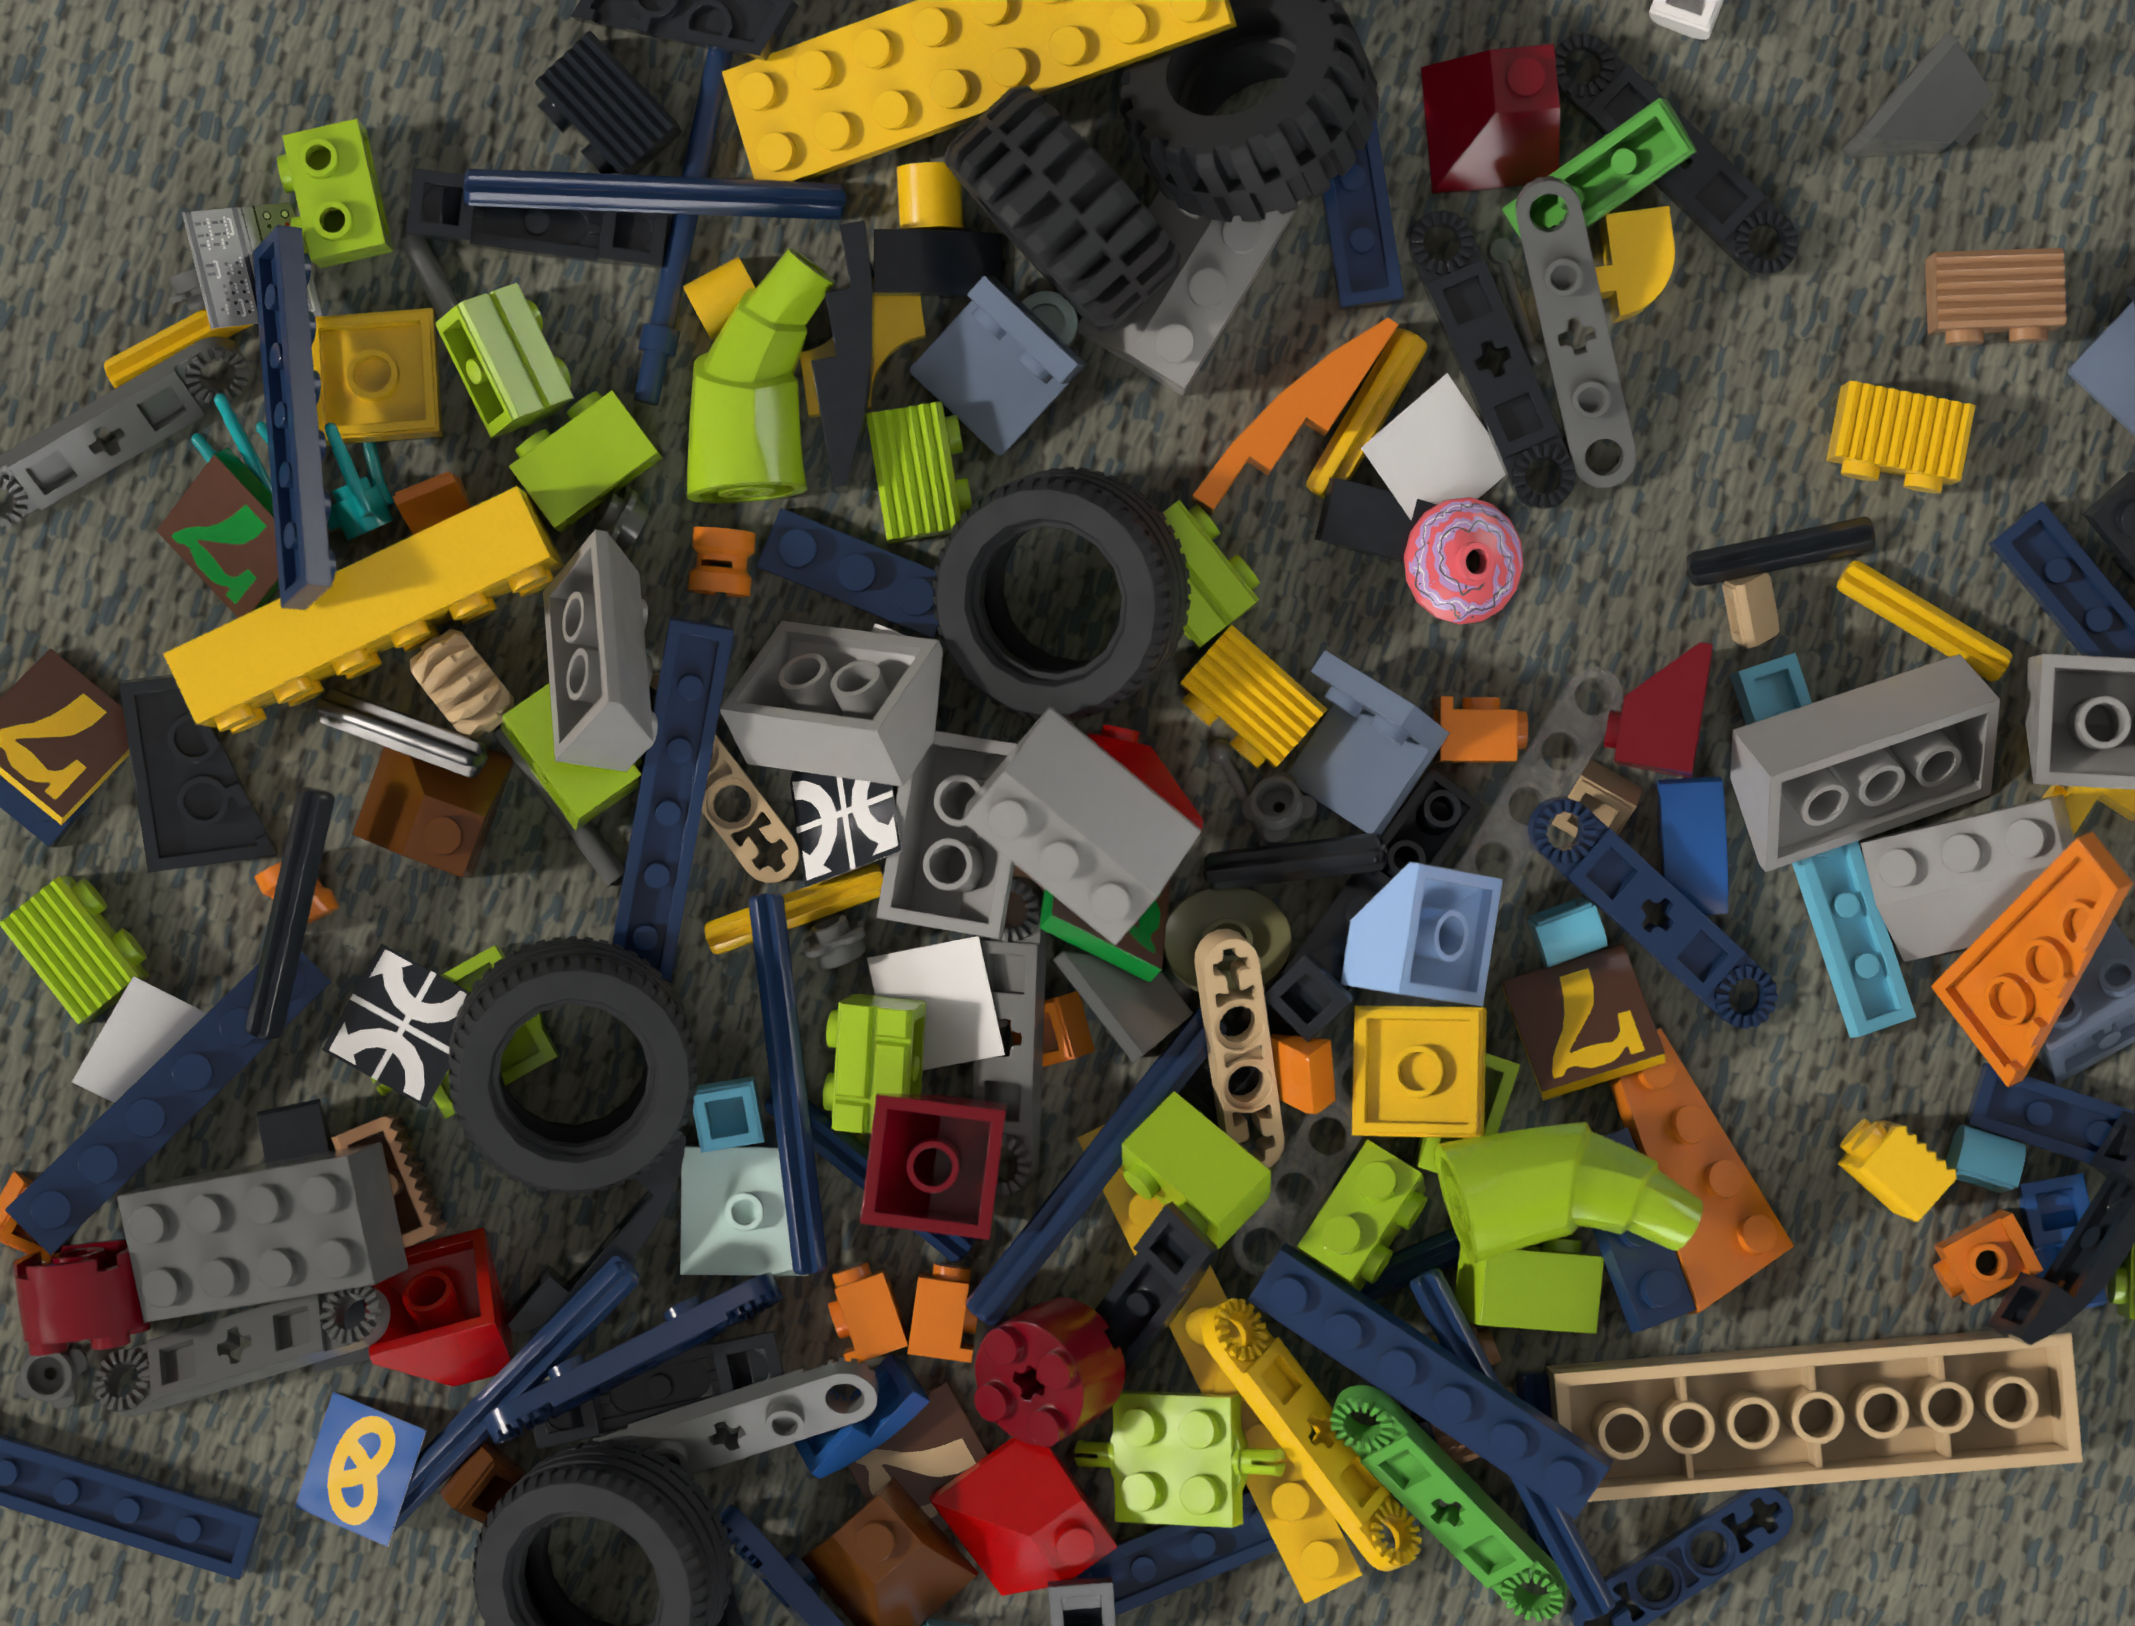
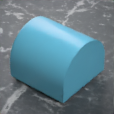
M1583 896L1529 915L1527 920L1539 955L1546 968L1608 945L1596 905Z
M754 1076L697 1085L693 1113L701 1153L764 1142V1122L758 1087Z
M1961 1124L1953 1136L1946 1159V1167L1956 1169V1180L2002 1193L2018 1187L2024 1167L2026 1147L2023 1143Z

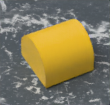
M945 162L912 163L897 167L900 229H965L962 184L953 175V172L947 167Z
M739 256L683 286L713 343L748 289H756Z

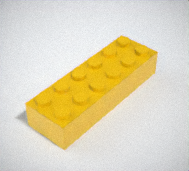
M516 486L337 571L331 587L306 610L281 608L280 599H277L165 652L163 655L195 723L219 729V732L230 729L231 734H236L265 721L267 717L263 709L277 702L278 704L288 702L289 707H293L322 694L325 690L321 681L334 675H346V678L349 680L374 670L382 665L378 654L393 647L396 649L403 647L405 652H410L422 647L434 636L440 637L436 627L454 619V621L461 620L462 624L466 625L490 615L498 609L494 602V599L512 591V593L518 592L522 598L545 589L554 579L551 572L564 567V564L534 500Z

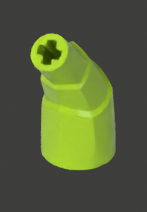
M792 248L787 249L756 289H748L723 325L710 350L705 354L699 355L694 361L687 463V499L690 501L711 504L769 501L792 497L808 490L803 459L798 380L794 375L808 332L806 325L826 297L825 293L831 290L835 281L817 264Z
M1587 1122L1520 1129L1441 1143L1435 1148L1438 1178L1451 1223L1463 1251L1473 1264L1533 1244L1572 1235L1579 1226L1619 1234L1628 1230L1649 1241L1677 1251L1691 1239L1702 1217L1703 1202L1701 1199L1660 1172L1657 1161L1592 1132Z

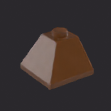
M384 746L352 835L457 876L473 878L515 762L508 755L486 748V754L489 756L487 765L482 767L477 777L469 778Z
M894 1477L801 1558L802 1562L815 1575L820 1586L856 1626H920L978 1575L977 1570Z

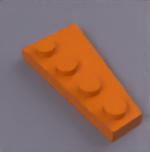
M2093 831L2077 837L1931 985V988L2007 1087L2022 1082L2133 884Z
M1659 1028L1656 1030L1665 1052L1666 1063L1608 1080L1623 1126L1624 1128L1628 1127L1639 1153L1657 1161L1660 1172L1680 1184L1703 1202L1702 1217L1695 1233L1686 1245L1675 1251L1696 1306V1310L1688 1313L1692 1315L1702 1312L1790 1250L1794 1245L1664 1032Z

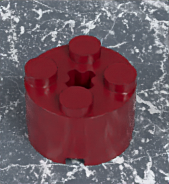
M126 1239L60 1246L61 1253L53 1255L52 1261L42 1263L41 1251L22 1256L13 1261L23 1340L28 1342L29 1355L31 1356L60 1353L69 1349L68 1342L91 1340V1347L94 1350L121 1347L131 1343L130 1335L146 1332L151 1329V1322L144 1323Z
M1058 1297L1036 1304L992 1329L986 1334L980 1344L975 1361V1378L978 1389L974 1394V1403L977 1411L987 1421L996 1422L1012 1437L1022 1442L1042 1447L1055 1445L1100 1417L1117 1402L1125 1381V1361L1120 1346L1113 1350L1104 1330L1109 1328L1108 1324L1099 1313L1088 1305L1075 1299Z

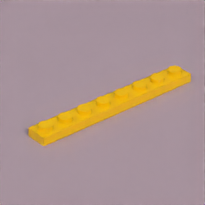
M1104 1125L1077 1138L1083 1151L1086 1150ZM1121 1165L1102 1190L1134 1256H1136L1138 1252L1134 1249V1246L1165 1205L1155 1197L1147 1200L1137 1194L1126 1182ZM1211 1265L1169 1327L1201 1393L1240 1394L1209 1353L1202 1336V1322L1207 1311L1228 1300ZM1225 1320L1229 1322V1325L1224 1328L1230 1330V1333L1226 1334L1228 1338L1232 1336L1234 1340L1231 1343L1237 1342L1239 1347H1241L1242 1339L1238 1328L1230 1320ZM1241 1395V1427L1247 1440L1248 1448H1281ZM1284 1452L1285 1459L1274 1462L1285 1463L1282 1476L1248 1474L1246 1485L1305 1604L1362 1576V1573L1334 1516Z

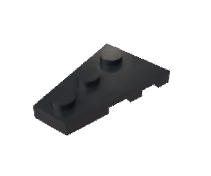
M580 0L571 17L577 21L766 61L799 5L793 0Z
M173 674L121 681L119 687L148 873L276 856L277 850L214 728L195 723Z

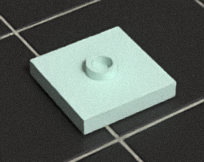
M685 1146L681 1166L680 1275L759 1276L765 1273H772L773 1276H808L809 1274H795L792 1267L778 1147L738 1146L701 1153L700 1146Z

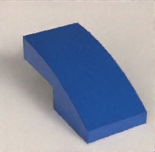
M1721 776L1657 780L1658 842L1661 847V875L1704 915L1728 914L1727 834L1724 789ZM1664 899L1661 901L1662 906L1666 903Z
M2083 1173L2023 1183L2018 1186L2024 1233L2043 1268V1271L2034 1275L2035 1277L2043 1279L2090 1205ZM2104 1288L2084 1309L2103 1306L2107 1303Z
M890 1353L874 1370L876 1372L875 1377L878 1379L877 1404L872 1414L866 1419L793 1442L812 1475L820 1479L859 1460L896 1434L930 1402L907 1362ZM859 1388L850 1396L851 1400H854L855 1395L860 1397L861 1390ZM830 1389V1394L835 1393L836 1399H838L839 1396H843L837 1393L836 1391Z

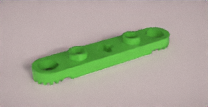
M1356 1385L1346 1388L1338 1395L1330 1419L1332 1422L1331 1430L1336 1431L1335 1437L1338 1440L1342 1438L1344 1440L1343 1444L1347 1447L1350 1446L1361 1457L1360 1463L1487 1589L1491 1587L1502 1598V1601L1506 1602L1505 1606L1508 1610L1513 1608V1614L1516 1616L1524 1614V1619L1530 1621L1531 1617H1536V1621L1541 1622L1543 1617H1546L1547 1620L1553 1619L1554 1614L1558 1615L1561 1612L1568 1585L1556 1563L1388 1394L1372 1386ZM1360 1408H1363L1362 1412L1366 1413L1368 1409L1371 1410L1370 1415L1373 1417L1376 1414L1377 1422H1381L1372 1426L1364 1425L1354 1420L1350 1413H1352L1353 1409L1355 1412H1359ZM1441 1499L1443 1502H1445V1503H1447V1504H1451V1505H1447V1506H1445V1507H1442V1506H1441L1440 1504H1438V1503H1439V1500ZM1457 1501L1461 1504V1509L1459 1510L1452 1503ZM1530 1579H1534V1584H1537L1538 1580L1542 1581L1540 1586L1544 1588L1547 1585L1546 1590L1548 1594H1532L1523 1589L1520 1584H1523L1524 1580L1526 1583H1530Z

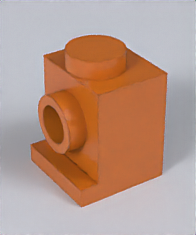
M1454 696L1434 698L1433 720L1450 734L1433 757V762H1516L1517 749L1527 748V712L1500 710L1501 698L1496 697L1462 698V709H1453Z
M2002 1209L1934 1245L1941 1261L1933 1264V1268L1941 1285L1950 1298L1953 1299L1961 1295L1963 1301L1971 1305H1975L2012 1285L2020 1272L2034 1276L2043 1271L2014 1214ZM1991 1250L1996 1257V1265L1991 1272L1981 1274L1976 1267L1977 1256L1983 1251Z
M864 1262L832 1274L836 1285L834 1290L838 1300L828 1303L830 1315L838 1337L843 1339L850 1336L853 1347L847 1348L843 1354L845 1361H851V1358L858 1359L857 1363L909 1345L910 1337L886 1268L871 1272L869 1263Z
M934 1263L932 1274L920 1272L907 1354L972 1362L974 1344L962 1343L963 1333L976 1334L978 1318L966 1307V1301L970 1297L971 1268Z

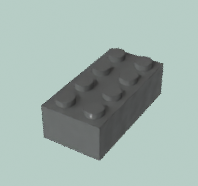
M382 1142L154 1182L117 1196L144 1323L375 1285L409 1269Z

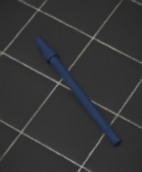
M708 49L681 177L707 178L726 90L722 72L730 69L733 57L731 53ZM673 214L650 324H643L638 350L644 353L634 401L659 405L668 358H675L681 332L675 329L699 215Z

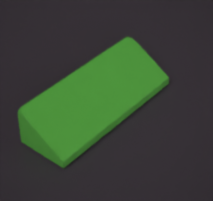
M1659 98L1549 176L1561 178L1574 188L1579 197L1585 226L1588 228L1697 151L1669 101ZM1544 194L1533 201L1529 214L1535 224L1550 228L1553 225H1558L1561 220L1563 221L1567 213V204L1558 195ZM1516 198L1503 207L1502 211L1521 239L1515 213Z

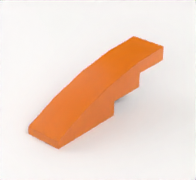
M1386 318L1331 352L1281 392L1232 442L1192 495L1191 501L1210 514H1213L1247 462L1269 476L1303 423L1325 437L1399 324L1390 318Z

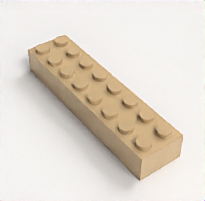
M2062 1328L2031 1346L1989 1330L1546 1366V1373L1549 1378L1552 1419L1614 1460L1609 1471L1588 1502L2083 1462L2072 1332Z

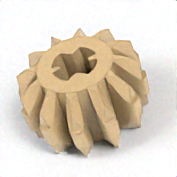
M450 628L440 637L434 636L420 647L422 651L410 659V670L415 679L448 721L462 735L477 739L486 731L490 733L501 724L502 715L514 708V697L461 631Z

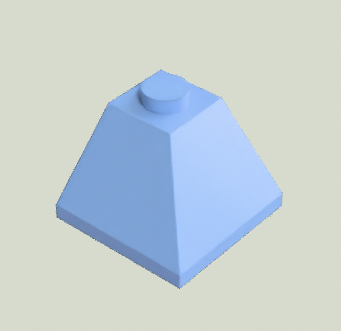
M1409 862L1351 919L1344 953L1341 984L1483 1007L1503 879Z

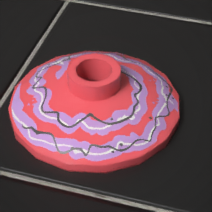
M1471 497L1444 500L1424 512L1410 531L1404 552L1406 582L1417 603L1433 617L1459 625L1483 622L1501 611L1517 590L1523 569L1521 540L1511 520L1493 504ZM1472 550L1478 552L1480 558L1479 567L1474 573H1471L1466 566L1467 555Z

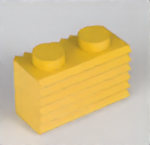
M1848 381L1840 388L1826 461L1842 464L1841 475L1849 478L1879 481L1880 472L1904 476L1903 487L1907 489L1940 494L1943 484L1951 486L1961 481L1976 405L1950 401L1934 396H1925L1909 391H1900L1894 388L1875 386L1858 381Z
M1233 625L1229 626L1179 684L1188 692L1181 702L1209 727L1218 718L1236 734L1229 745L1257 769L1264 761L1275 769L1328 710Z
M1864 1118L1853 1127L1840 1144V1147L1846 1154L1837 1164L1894 1214L1903 1216L1906 1219L1918 1222L1956 1180V1169L1946 1167L1945 1160L1936 1158V1152L1927 1150L1926 1143L1917 1141L1916 1134L1908 1133L1907 1127L1885 1120H1876L1870 1123Z

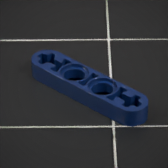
M1774 1487L1743 1489L1603 1577L1615 1603L1622 1598L1613 1588L1624 1581L1628 1596L1642 1609L1640 1613L1631 1618L1629 1609L1626 1605L1610 1616L1613 1626H1646L1779 1542L1789 1532L1793 1523V1510L1789 1500ZM1755 1499H1761L1766 1505L1777 1502L1779 1508L1772 1514L1775 1525L1768 1530H1765L1758 1523L1748 1527L1741 1533L1750 1543L1739 1549L1735 1535L1721 1522L1722 1518L1731 1513L1733 1521L1739 1525L1754 1514L1750 1503ZM1706 1530L1720 1533L1726 1543L1722 1559L1710 1566L1696 1563L1691 1555L1693 1539L1699 1533ZM1650 1565L1666 1567L1672 1577V1585L1669 1592L1656 1600L1642 1597L1636 1587L1639 1573ZM1574 1600L1571 1606V1622L1573 1626H1584V1622L1587 1619L1584 1618L1578 1604Z

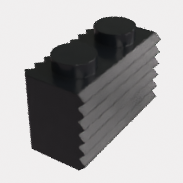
M591 31L585 33L579 41L575 42L571 49L567 50L561 58L556 60L553 66L549 67L535 81V85L545 97L537 104V107L562 133L571 126L574 127L589 143L580 152L600 174H613L616 172L623 175H637L682 133L679 124Z

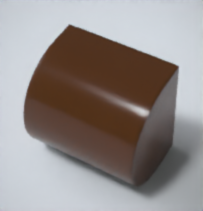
M484 1440L457 1468L440 1490V1494L453 1510L483 1524L497 1502L527 1472L496 1446Z

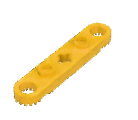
M1231 1298L1209 1309L1202 1322V1336L1209 1353L1365 1559L1376 1569L1386 1572L1393 1571L1416 1559L1415 1555L1420 1553L1421 1549L1417 1546L1422 1543V1537H1417L1416 1533L1420 1532L1419 1525L1414 1527L1412 1522L1416 1519L1413 1514L1408 1516V1509L1405 1506L1401 1507L1391 1492L1360 1463L1361 1457L1350 1446H1345L1342 1438L1338 1440L1335 1437L1336 1431L1331 1430L1332 1422L1330 1421L1333 1408L1280 1338L1274 1339L1266 1329V1323H1262L1259 1319L1262 1317L1260 1312L1254 1313L1255 1307L1251 1303L1246 1305V1300L1241 1298L1238 1300ZM1225 1320H1230L1238 1328L1242 1339L1241 1347H1239L1237 1342L1231 1343L1234 1340L1232 1336L1229 1338L1226 1336V1334L1230 1333V1330L1224 1328L1229 1325V1322ZM1311 1426L1316 1432V1435L1313 1438V1443L1308 1437L1312 1431ZM1384 1523L1391 1530L1395 1540V1550L1392 1547L1386 1548L1388 1546L1387 1541H1381L1382 1538H1385V1535L1379 1534L1383 1530V1526L1380 1524Z

